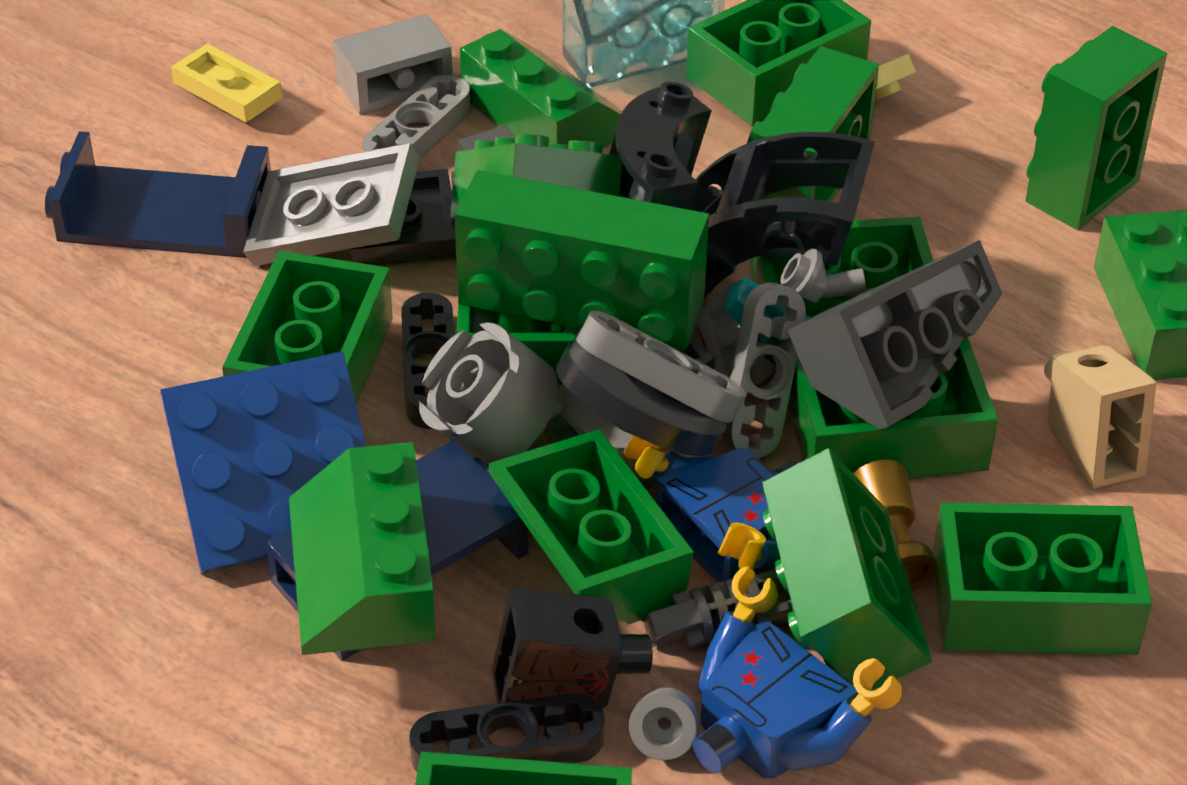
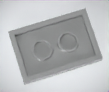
M411 143L268 171L243 253L253 266L273 263L278 251L314 256L399 240L420 160L419 155Z

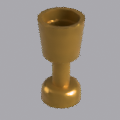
M885 459L873 461L860 467L853 474L889 511L898 542L899 554L904 563L911 590L927 585L934 579L938 564L929 546L920 541H912L908 530L915 520V508L907 470L903 464L895 460Z

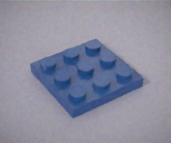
M344 352L160 389L161 401L200 574L267 560L266 541L291 528L289 497L348 448L366 446Z

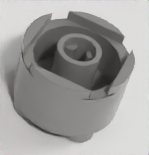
M483 323L479 325L485 330L472 335L463 330L449 339L436 353L424 374L422 385L428 388L429 391L426 405L419 401V412L423 421L429 427L449 441L455 440L472 457H478L484 463L489 464L528 451V448L543 432L549 420L561 412L566 398L565 392L558 387L555 370L547 361L499 325Z

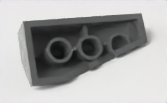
M979 240L828 309L787 331L811 387L874 427L883 429L925 406L933 394L930 389L939 374L948 372L957 360L954 353L966 337L976 333L1002 296V291Z

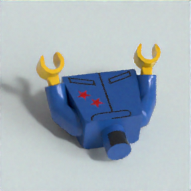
M633 435L623 453L627 458L637 460L635 470L640 477L647 479L654 476L657 478L656 503L694 551L693 559L716 582L733 579L734 575L746 566L751 567L754 572L775 567V562L781 558L778 545L771 537L764 523L763 511L768 509L762 482L797 465L796 461L791 460L771 471L748 449L738 448L719 456L684 457Z
M746 566L740 569L732 580V591L739 600V603L734 612L726 611L708 647L698 683V692L702 698L700 722L705 731L693 740V751L700 763L711 772H721L735 759L739 758L761 777L771 779L789 769L800 770L832 765L843 757L872 722V717L869 713L874 707L887 709L899 702L902 695L901 684L894 676H890L882 687L871 691L875 681L883 675L885 667L877 659H868L856 668L853 676V686L766 618L757 625L752 622L755 613L765 612L774 606L778 593L775 583L768 578L759 595L747 597V590L753 583L755 572L751 567Z

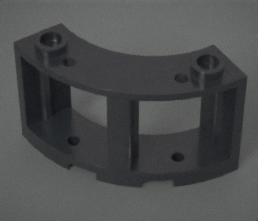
M664 82L661 84V87L637 96L622 111L609 154L619 155L622 161L619 197L690 210L698 185V181L691 175L712 110L693 96V91L689 87L678 82Z
M831 132L785 133L765 137L742 145L726 153L701 172L696 178L698 185L690 210L709 214L704 301L722 280L735 272L738 264L755 257L763 256L767 261L791 259L797 253L804 255L810 249H816L821 252L824 263L837 266L854 221L875 142L856 136ZM812 148L817 154L810 155L805 149ZM716 184L721 187V190L711 185ZM822 186L843 189L839 203L808 198L763 199V197L772 193L796 187Z

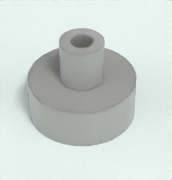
M669 687L653 689L639 699L631 713L629 720L631 739L635 746L650 758L657 760L678 758L688 751L698 733L699 713L694 702L685 693Z

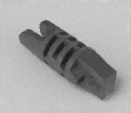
M775 567L755 572L753 583L747 590V597L759 595L768 578L775 583L777 589L783 588ZM733 579L674 594L671 597L673 606L648 613L646 621H644L646 633L651 638L652 647L684 640L688 650L710 645L726 611L734 612L739 603V600L732 591ZM791 600L776 604L765 612L755 613L752 622L757 625L766 618L775 626L789 623L788 613L793 611Z

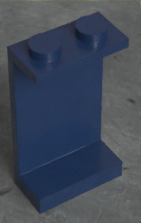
M79 131L70 152H65L62 156L60 175L55 186H49L47 189L45 213L47 218L53 219L56 239L59 242L247 258L243 251L268 171H271L268 147L247 145L236 177L96 166L90 132Z
M453 440L416 460L431 575L496 538L518 560L529 554L527 526L488 473L487 465L480 458H472ZM290 528L267 540L266 545L271 582L298 612L292 531ZM362 649L334 653L343 661Z

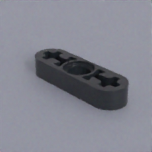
M420 293L408 298L401 308L406 415L410 422L420 428L432 429L423 421L419 412V401L426 405V387L422 385V381L429 365L420 364L415 360L425 354H436L454 336L453 308L451 302L440 294ZM432 319L434 331L422 332V320Z
M566 694L432 712L419 718L410 730L411 762L416 772L421 752L560 763L584 762L596 756L603 746L604 712L594 699L582 694ZM578 723L579 729L583 732L571 734L570 729L565 724ZM541 725L545 726V737L547 739L538 740V726ZM504 727L519 729L526 735L525 740L514 747L498 746L489 737L494 731ZM477 734L478 748L470 749L469 735ZM446 740L449 750L436 752L433 742Z

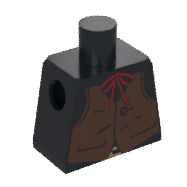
M510 588L491 670L497 704L566 694H582L594 699L603 709L608 705L616 674L650 673L653 661L652 642L648 634H620L613 603L606 598Z

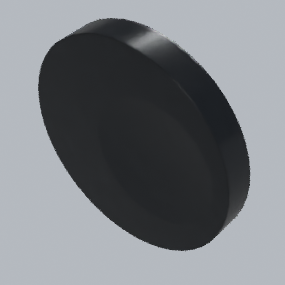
M576 339L568 343L556 366L557 375L565 387L587 407L613 423L622 431L662 448L693 456L709 455L714 451L726 429L725 422L715 420L595 357L583 349Z

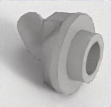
M810 249L804 255L800 253L795 254L789 260L781 275V284L797 291L803 300L808 299L814 303H817L820 298H834L867 291L862 268L826 275L823 256L816 249Z

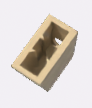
M1100 345L1072 353L1061 351L1054 354L1047 361L1044 368V374L1051 382L1048 413L1049 426L1090 488L1093 490L1146 476L1157 382L1110 346Z

